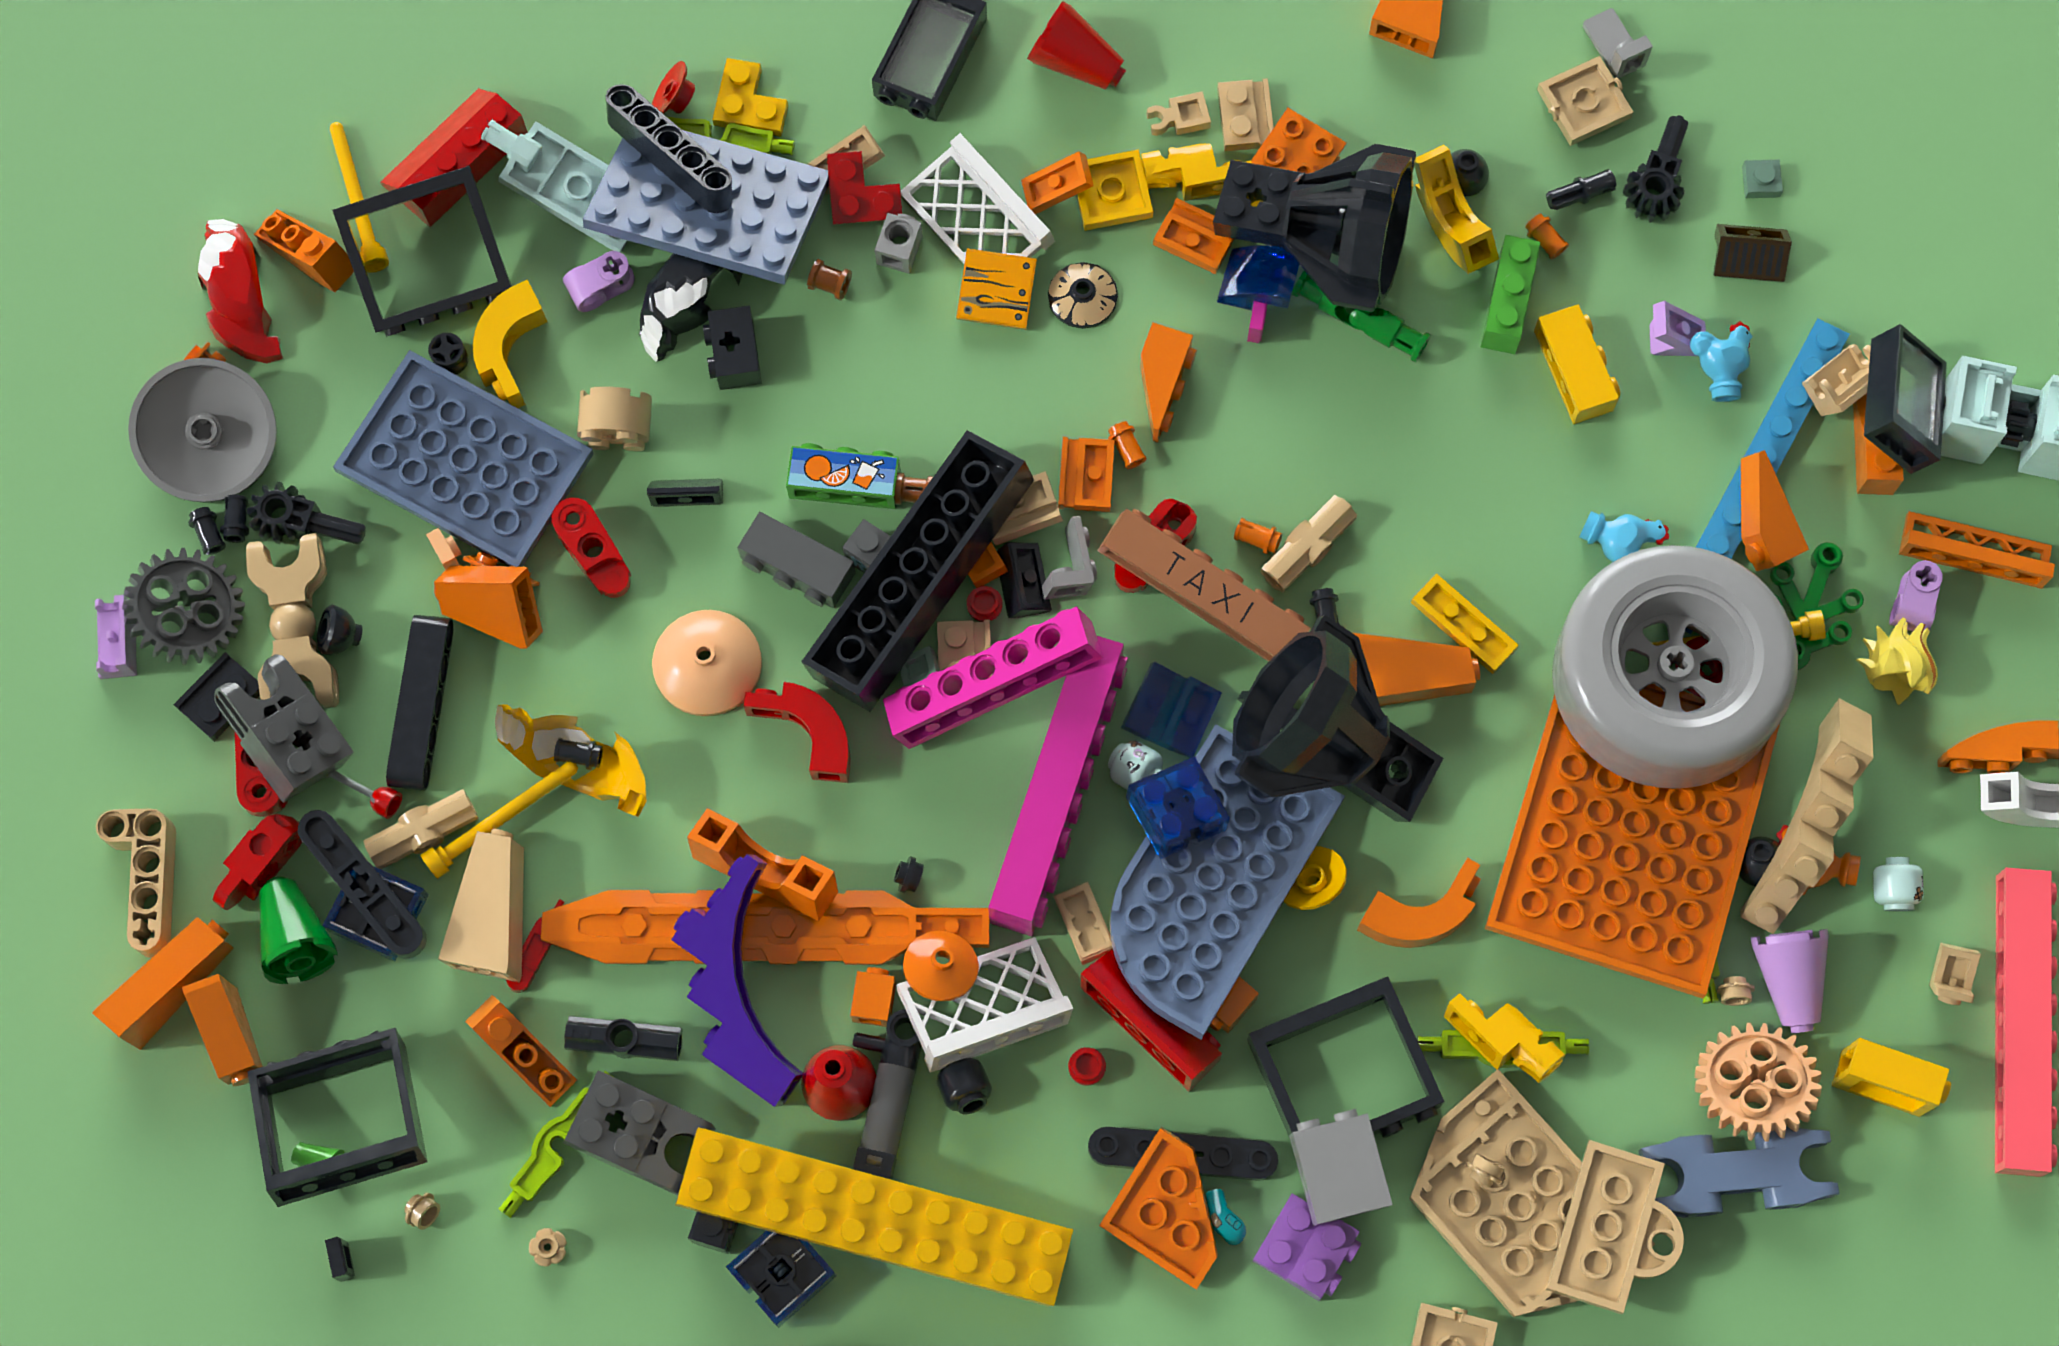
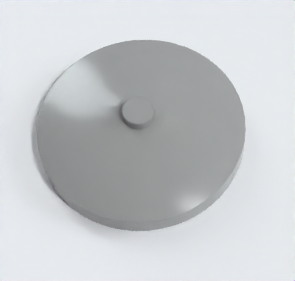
M193 358L182 360L163 368L143 385L130 411L128 433L131 450L138 466L157 487L184 500L215 502L225 500V497H228V495L240 494L260 478L268 467L275 450L277 425L274 410L267 395L250 375L224 361L209 358Z

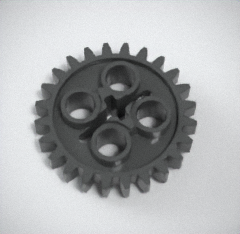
M181 548L178 557H174L172 552L166 549L163 561L153 554L150 559L151 567L141 562L138 567L141 575L132 573L129 582L133 586H126L123 595L130 599L123 601L122 609L131 612L125 616L124 623L136 624L131 629L130 636H143L140 644L141 649L152 644L154 646L153 657L158 656L162 651L167 652L166 659L168 663L173 660L175 655H180L183 665H186L189 655H193L195 660L201 663L205 651L212 658L216 657L218 652L216 645L226 650L230 643L227 637L236 638L238 630L235 626L241 625L244 618L238 612L243 611L245 603L236 600L241 597L243 590L242 588H231L236 581V575L224 576L227 568L226 564L220 565L217 568L212 566L215 558L213 555L206 561L200 560L201 552L198 549L192 558L187 557L185 548ZM199 580L204 584L205 589L201 591L193 590L188 586L187 582ZM155 588L165 589L170 597L166 599L156 598L151 590ZM214 597L216 599L215 601H204L206 598ZM183 601L184 606H190V609L185 611L183 606H177V604ZM153 610H154V611H157V612L163 611V612H162L161 614H159V615H153V614H152V611H153ZM209 613L214 616L216 622L205 624L199 620L198 615ZM166 621L175 622L180 627V631L176 633L167 632L161 624Z

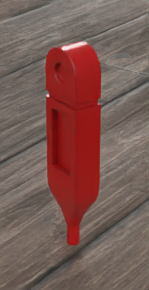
M559 899L554 908L563 906L564 901ZM542 917L536 921L522 946V976L520 983L506 980L513 992L521 993L530 987L535 973L539 970L551 947L550 943L541 941Z

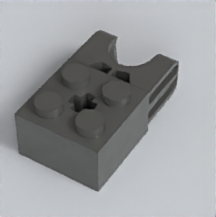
M275 654L265 661L261 673L269 688L270 698L265 700L255 699L249 696L238 684L225 683L215 690V703L241 739V746L284 803L341 768L354 751L286 658Z
M598 1070L563 1143L630 1175H634L678 1195L683 1175L674 1171L665 1160L664 1150L667 1142L672 1137L680 1135L694 1138L698 1127L714 1132L716 1128L712 1123ZM615 1113L622 1116L621 1121L625 1124L624 1130L618 1128L616 1133L609 1131L610 1123L605 1121L607 1115L613 1117Z

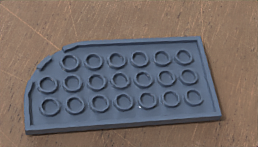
M1218 725L1214 726L1191 765L1195 769L1194 772L1197 778V773L1199 774V781L1203 783L1206 794L1211 797L1214 808L1216 804L1217 813H1220L1222 817L1219 828L1202 833L1201 836L1181 845L1178 844L1171 848L1167 847L1164 852L1161 851L1153 834L1149 831L1119 881L1110 916V934L1114 955L1125 980L1132 990L1155 1013L1200 1040L1204 1037L1345 797L1330 787L1277 797H1267L1235 775V769L1240 760L1232 756L1233 733Z

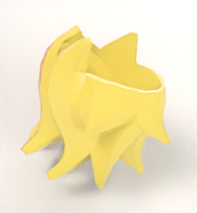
M1904 617L1900 619L1889 637L1879 626H1876L1877 641L1863 638V642L1868 648L1869 659H1856L1865 669L1867 678L1874 689L1892 691L1897 705L1906 700L1914 690L1924 691V693L1929 694L1936 685L1938 678L1937 666L1926 642L1930 633L1929 629L1926 628L1924 630L1925 624L1920 623L1909 635L1907 632L1908 622H1906L1907 619Z

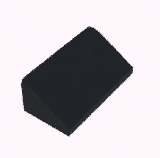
M720 478L651 481L647 487V495L653 507L719 505L723 503V481Z
M1007 542L997 550V553L1008 572L1000 576L1008 618H1020L1050 612L1052 610L1050 599L1044 600L1042 585L1046 579L1039 544Z

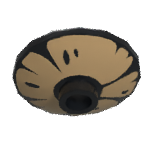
M1086 262L1070 264L1059 270L1051 280L1048 290L1050 309L1057 319L1068 326L1081 329L1096 327L1106 321L1115 310L1118 299L1116 283L1109 272L1098 265ZM1084 286L1089 289V292L1080 294L1077 292V288Z

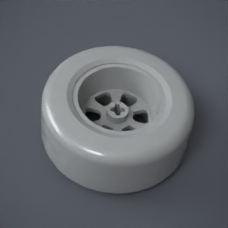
M1678 545L1657 546L1630 553L1614 561L1596 574L1581 590L1570 609L1555 647L1552 668L1554 694L1558 709L1571 735L1600 765L1618 776L1642 785L1670 789L1691 788L1720 780L1734 773L1756 756L1780 724L1792 701L1798 674V651L1792 625L1781 603L1769 587L1746 567L1726 556L1702 548ZM1663 623L1667 627L1669 641L1655 646L1644 636L1643 629L1654 624ZM1685 628L1698 633L1708 643L1698 650L1689 648L1682 640ZM1634 651L1646 656L1648 659V670L1635 674L1626 672V652ZM1713 660L1720 661L1723 666L1722 682L1713 683L1700 676V664ZM1673 663L1679 666L1675 671L1669 668ZM1650 684L1660 687L1665 692L1662 707H1658L1639 695V691ZM1692 688L1705 700V705L1696 710L1685 712L1680 705L1679 693Z

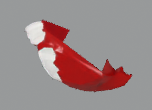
M225 219L208 220L206 224L207 232L204 234L206 244L200 253L198 278L202 290L205 284L209 301L213 308L206 313L210 329L220 343L246 359L266 364L283 359L279 337H268L272 319L263 305L253 243L240 224Z

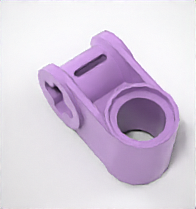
M609 251L584 265L570 270L563 277V283L577 309L580 312H588L621 293L627 292L633 286L635 277L625 255L618 251ZM615 270H618V271H619L618 274L614 275V274L612 273V272H614Z
M1926 560L1919 561L1902 576L1889 618L1890 625L1896 626L1900 619L1904 617L1907 619L1906 622H1908L1907 630L1913 632L1920 623L1925 624L1924 630L1928 628L1930 631L1936 614V602L1943 576L1937 564Z

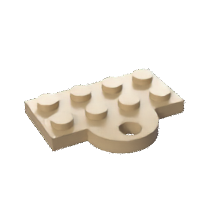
M1592 1140L1588 1141L1546 1288L1547 1291L1622 1315L1633 1277L1638 1279L1655 1278L1666 1273L1676 1264L1683 1250V1230L1675 1214L1665 1205L1655 1201L1664 1163ZM1663 1234L1671 1239L1673 1243L1671 1254L1662 1256L1653 1250L1652 1239L1655 1235Z

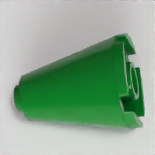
M283 876L269 879L259 892L261 968L264 977L272 983L288 984L286 978L298 976L300 982L323 974L335 963L333 956H338L336 945L294 880Z

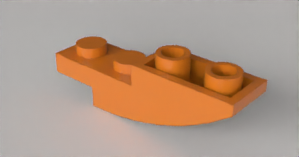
M2054 720L2017 722L1980 732L1948 749L1937 760L1938 767L1950 768V772L1969 773L1973 769L1987 770L1988 774L2012 771L2022 762V757L2028 763H2041L2047 761V759H2059L2058 721Z

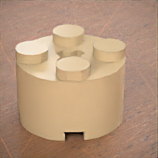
M622 387L590 388V395L585 390L580 391L577 436L581 440L587 441L588 447L594 450H608L610 444H623V449L628 451L645 450V443L649 442L652 396L645 392L640 393V398L630 396L631 389Z

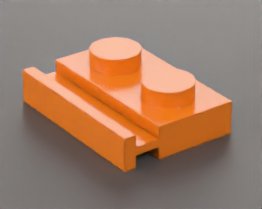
M1176 198L1172 209L1168 212L1153 239V245L1216 274L1230 250L1234 238L1215 235L1213 226L1215 215Z
M1063 437L1059 509L1074 508V510L1110 512L1115 440L1094 438L1068 439V437Z

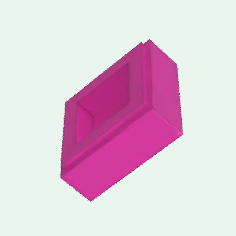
M1254 297L1247 342L1259 343L1262 341L1268 305L1267 297Z

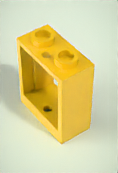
M1858 1038L1841 1051L1831 1086L1920 1117L1930 1110H1934L1940 1103H1945L1950 1092L1951 1082L1947 1081L1948 1068L1863 1038Z

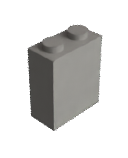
M1356 1109L1334 1115L1335 1122L1320 1125L1319 1119L1296 1124L1298 1131L1289 1135L1313 1226L1393 1205L1368 1113L1358 1116Z

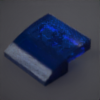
M1256 245L1234 248L1229 257L1217 303L1252 310L1254 301L1288 309L1300 265L1290 253L1281 247Z
M1154 661L1149 665L1121 728L1165 749L1192 758L1222 692L1192 676L1185 678Z

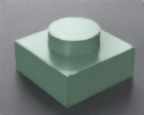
M1780 159L1744 161L1742 173L1745 198H1776L1781 196L1783 187Z
M931 646L912 653L900 670L903 687L911 686L927 678L929 674L940 671L936 652Z

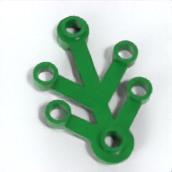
M1825 542L1818 545L1813 551L1810 561L1815 570L1804 600H1802L1792 580L1795 571L1789 563L1783 562L1771 570L1770 579L1779 587L1795 621H1798V617L1805 616V612L1816 610L1822 611L1825 621L1845 612L1855 613L1863 605L1864 597L1862 593L1857 589H1848L1839 599L1818 607L1829 574L1835 572L1843 560L1842 551L1837 545ZM1823 552H1831L1834 555V560H1826ZM1780 569L1786 571L1788 578H1779L1776 571ZM1775 595L1783 607L1781 598ZM1846 597H1854L1857 601V605H1849L1846 602ZM1836 621L1826 632L1825 639L1809 641V639L1801 638L1800 635L1795 636L1799 652L1798 670H1801L1808 664L1811 653L1831 645L1845 644L1852 636L1851 626L1845 621ZM1834 629H1842L1845 632V638H1838L1834 634Z

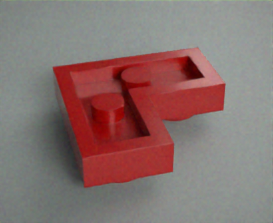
M862 151L827 154L833 224L880 221L886 219L887 213L893 215L902 214L900 183L865 186Z

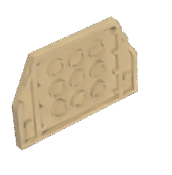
M1498 1069L1440 1119L1409 1199L1513 1317L1578 1301L1547 1291L1546 1288L1582 1162ZM1477 1154L1492 1160L1504 1168L1500 1177L1502 1182L1500 1184L1493 1182L1491 1187L1479 1183L1470 1177L1473 1170L1467 1166V1163H1472Z

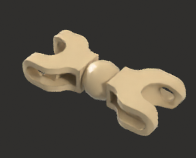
M317 533L302 536L299 541L298 558L293 564L284 568L273 566L270 551L261 541L249 542L246 546L248 577L268 596L269 606L274 610L269 623L271 634L275 641H272L273 653L271 656L278 654L286 658L302 681L312 682L316 699L325 708L336 707L339 704L337 671L322 655L318 654L316 642L312 639L316 627L314 613L310 609L313 608L312 596L315 590L322 585L327 575L325 553L321 539ZM262 666L258 673L260 699L265 700L270 698V691L261 674Z

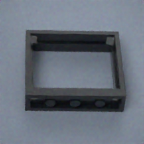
M470 166L332 210L375 333L384 330L387 337L406 331L404 323L418 319L420 326L440 320L438 312L451 308L455 315L473 309L472 301L484 297L487 304H489L502 292L512 287ZM464 184L498 282L383 319L349 221Z
M1388 976L1248 1034L1247 1042L1288 1136L1298 1131L1296 1124H1299L1300 1121L1268 1047L1382 1000L1391 1016L1426 1097L1370 1120L1373 1134L1381 1133L1382 1137L1386 1138L1404 1129L1402 1123L1416 1118L1419 1124L1439 1115L1436 1109L1440 1108L1445 1101Z
M396 1028L381 1032L376 1030L365 1037L355 1040H342L328 1048L318 1051H305L297 1055V1057L281 1062H269L267 1066L247 1071L266 1191L277 1207L428 1162L406 1046ZM393 1059L407 1135L284 1171L272 1094Z

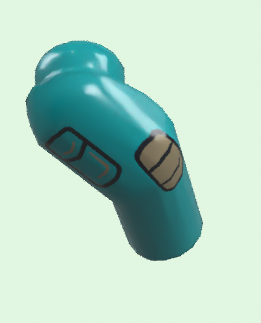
M1213 1189L1208 1191L1205 1196L1213 1229L1228 1244H1240L1246 1235L1244 1222L1227 1207L1223 1190Z

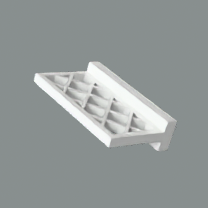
M961 133L950 141L951 147L901 190V196L963 264H965L966 252L959 248L960 235H979L978 250H983L985 235L1003 236V254L1029 258L1035 255L1041 248L1045 251L1055 242L1051 231ZM953 159L960 167L959 180H940L941 169ZM965 173L971 180H965ZM921 186H934L933 203H918L912 194ZM940 186L958 187L957 204L939 203ZM964 187L980 188L982 191V204H963ZM989 198L994 205H987V199ZM925 210H932V217ZM938 210L956 211L955 228L940 227L937 224ZM962 211H981L980 228H961ZM986 211L1002 212L1005 216L1004 229L985 228ZM1010 222L1016 229H1010ZM947 234H955L954 241ZM1009 236H1024L1031 244L1022 253H1008Z
M1035 937L978 956V973L981 967L989 964L1004 971L998 984L977 975L974 984L994 992L989 1005L986 1006L969 999L970 989L960 998L951 1000L959 1003L954 1018L934 1011L933 1009L937 1001L932 1000L929 1008L913 1002L909 993L913 989L907 981L897 984V992L925 1052L924 1060L930 1073L940 1070L957 1060L974 1058L1069 1023L1073 1007L1068 996L1063 997ZM1030 950L1036 962L1033 971L1030 972L1013 965L1012 962L1015 955ZM1038 969L1042 976L1036 974ZM1008 972L1028 980L1023 994L1002 986ZM1032 982L1048 988L1052 998L1040 1002L1028 997L1027 994ZM998 994L1019 1002L1016 1010L1005 1014L993 1009ZM966 1006L983 1013L984 1016L981 1023L970 1026L958 1021L963 1007ZM919 1014L925 1016L923 1021L921 1020ZM929 1018L950 1026L945 1036L930 1040L925 1029ZM954 1028L957 1029V1030H960V1031H957V1032L952 1033L953 1030H954Z

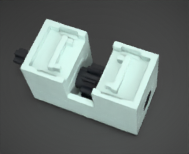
M1962 356L1947 376L1945 382L1941 456L1983 464L1996 446L2021 451L2018 472L2059 481V376L2053 375L2042 390L2012 384L2017 370L2015 366Z

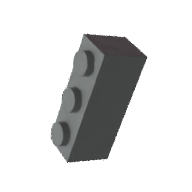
M760 511L737 547L742 564L756 573H761L762 570L774 576L773 580L778 585L788 590H792L795 587L805 593L804 597L820 607L826 604L835 608L856 573L854 561Z

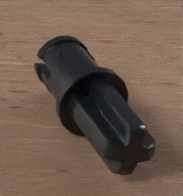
M1609 169L1586 178L1576 177L1573 183L1548 191L1546 194L1548 206L1550 209L1559 210L1578 202L1586 204L1595 196L1616 190V179Z

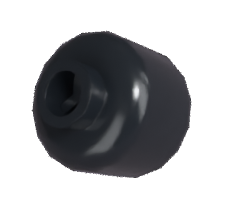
M963 1058L941 1069L937 1075V1085L946 1106L950 1110L967 1115L981 1110L987 1104L992 1086L982 1063L978 1059Z

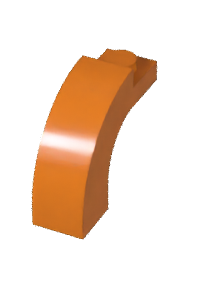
M1467 857L1448 892L1439 901L1428 906H1407L1378 891L1362 918L1357 931L1380 943L1403 948L1427 946L1448 937L1465 922L1476 905L1474 902L1463 897V895L1471 898L1481 878L1475 874L1480 864Z

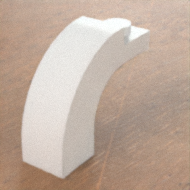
M2019 772L1980 774L1981 811L1992 819L2015 825L2059 828V784L2030 781Z

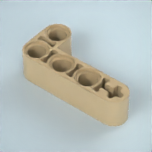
M157 809L109 810L98 818L96 823L97 834L116 850H131L127 940L135 950L145 957L152 958L171 941L176 829L172 821ZM156 822H161V830L154 836H148L150 826ZM124 823L123 832L117 837H111V831L114 826ZM154 858H159L160 863L157 869L146 873L148 862ZM157 894V903L150 909H144V902L147 897ZM151 932L155 934L154 938H150ZM149 938V939L147 940V945H146L145 943H143V940H144V939Z

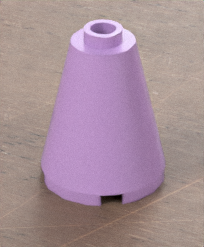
M1820 929V937H1813V930L1770 934L1769 937H1765L1766 943H1761L1760 936L1751 937L1754 953L1782 1026H1790L1791 1033L1814 1031L1813 1024L1821 1022L1829 939L1828 929Z

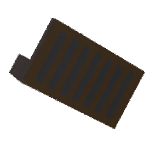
M1727 224L1716 225L1714 237L1717 243V253L1713 270L1714 276L1785 281L1792 244L1788 230Z

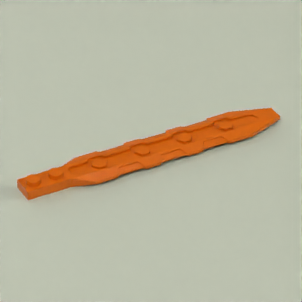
M607 890L542 912L541 941L604 964H647L648 961H694L695 964H704L671 939L677 932L674 930V925L678 918L685 911L690 912L692 908L703 909L708 912L710 908L707 907V903L716 890H698L696 893H651L649 890ZM846 890L844 894H837L821 919L817 921L763 893H752L744 919L741 945L742 961H769L770 964H797L798 961H843L845 965H883L905 953L909 945L916 938L932 931L954 933L965 939L972 948H989L988 908H914L884 890Z

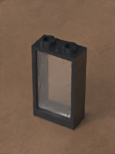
M912 0L872 78L873 96L885 105H897L905 108L917 118L925 119L927 117L936 121L987 20V3L982 0Z
M1899 324L1871 339L1864 437L1906 471L1913 474L1941 460L1947 362L1903 325Z

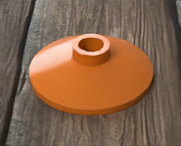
M932 931L916 938L907 948L903 960L904 975L911 988L919 995L934 1001H951L965 995L973 987L979 970L978 958L972 946L962 937L946 931ZM936 957L947 958L949 962L940 964L937 962Z

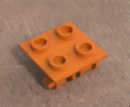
M1287 108L1251 162L1252 164L1301 173L1305 172V174L1313 173L1339 161V154L1347 142L1292 109Z

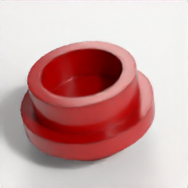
M980 586L972 590L968 595L967 610L975 620L984 622V620L992 621L1000 615L1003 608V600L996 589L989 586Z
M1080 1048L1069 1059V1074L1080 1085H1094L1105 1074V1059L1094 1048Z

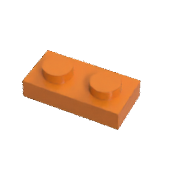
M1080 151L1021 179L1027 206L1034 214H1038L1094 186L1087 157Z

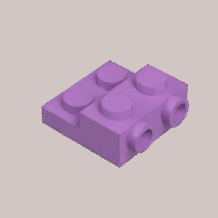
M1291 1193L1252 1261L1320 1301L1324 1293L1331 1297L1342 1279V1276L1336 1272L1343 1260L1351 1263L1362 1244L1356 1240L1360 1231L1340 1219L1313 1226L1307 1202Z

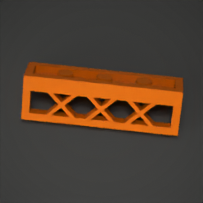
M1911 511L1906 515L1899 555L1931 561L2041 589L2053 578L2055 564L2049 563L2052 545ZM1914 524L1927 526L1932 534L1913 530ZM1953 533L1960 534L1965 537L1968 543L1946 537ZM1988 542L1998 543L2004 552L1982 546ZM2027 550L2040 553L2041 556L2040 560L2018 554Z

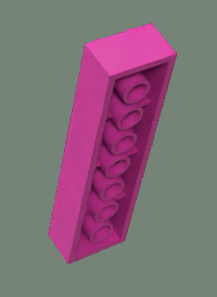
M1097 636L1103 658L1066 675L988 907L990 924L1031 937L1035 927L1042 929L1049 908L1047 907L1048 899L1045 897L1047 892L1054 894L1060 876V872H1058L1060 864L1057 861L1059 857L1065 859L1068 853L1072 830L1069 828L1070 823L1076 825L1083 806V803H1081L1083 794L1080 792L1081 789H1089L1094 769H1092L1094 759L1091 758L1092 755L1099 756L1101 753L1106 728L1103 722H1111L1116 707L1117 691H1114L1115 687L1122 688L1128 669L1126 668L1128 657L1123 656L1124 644Z

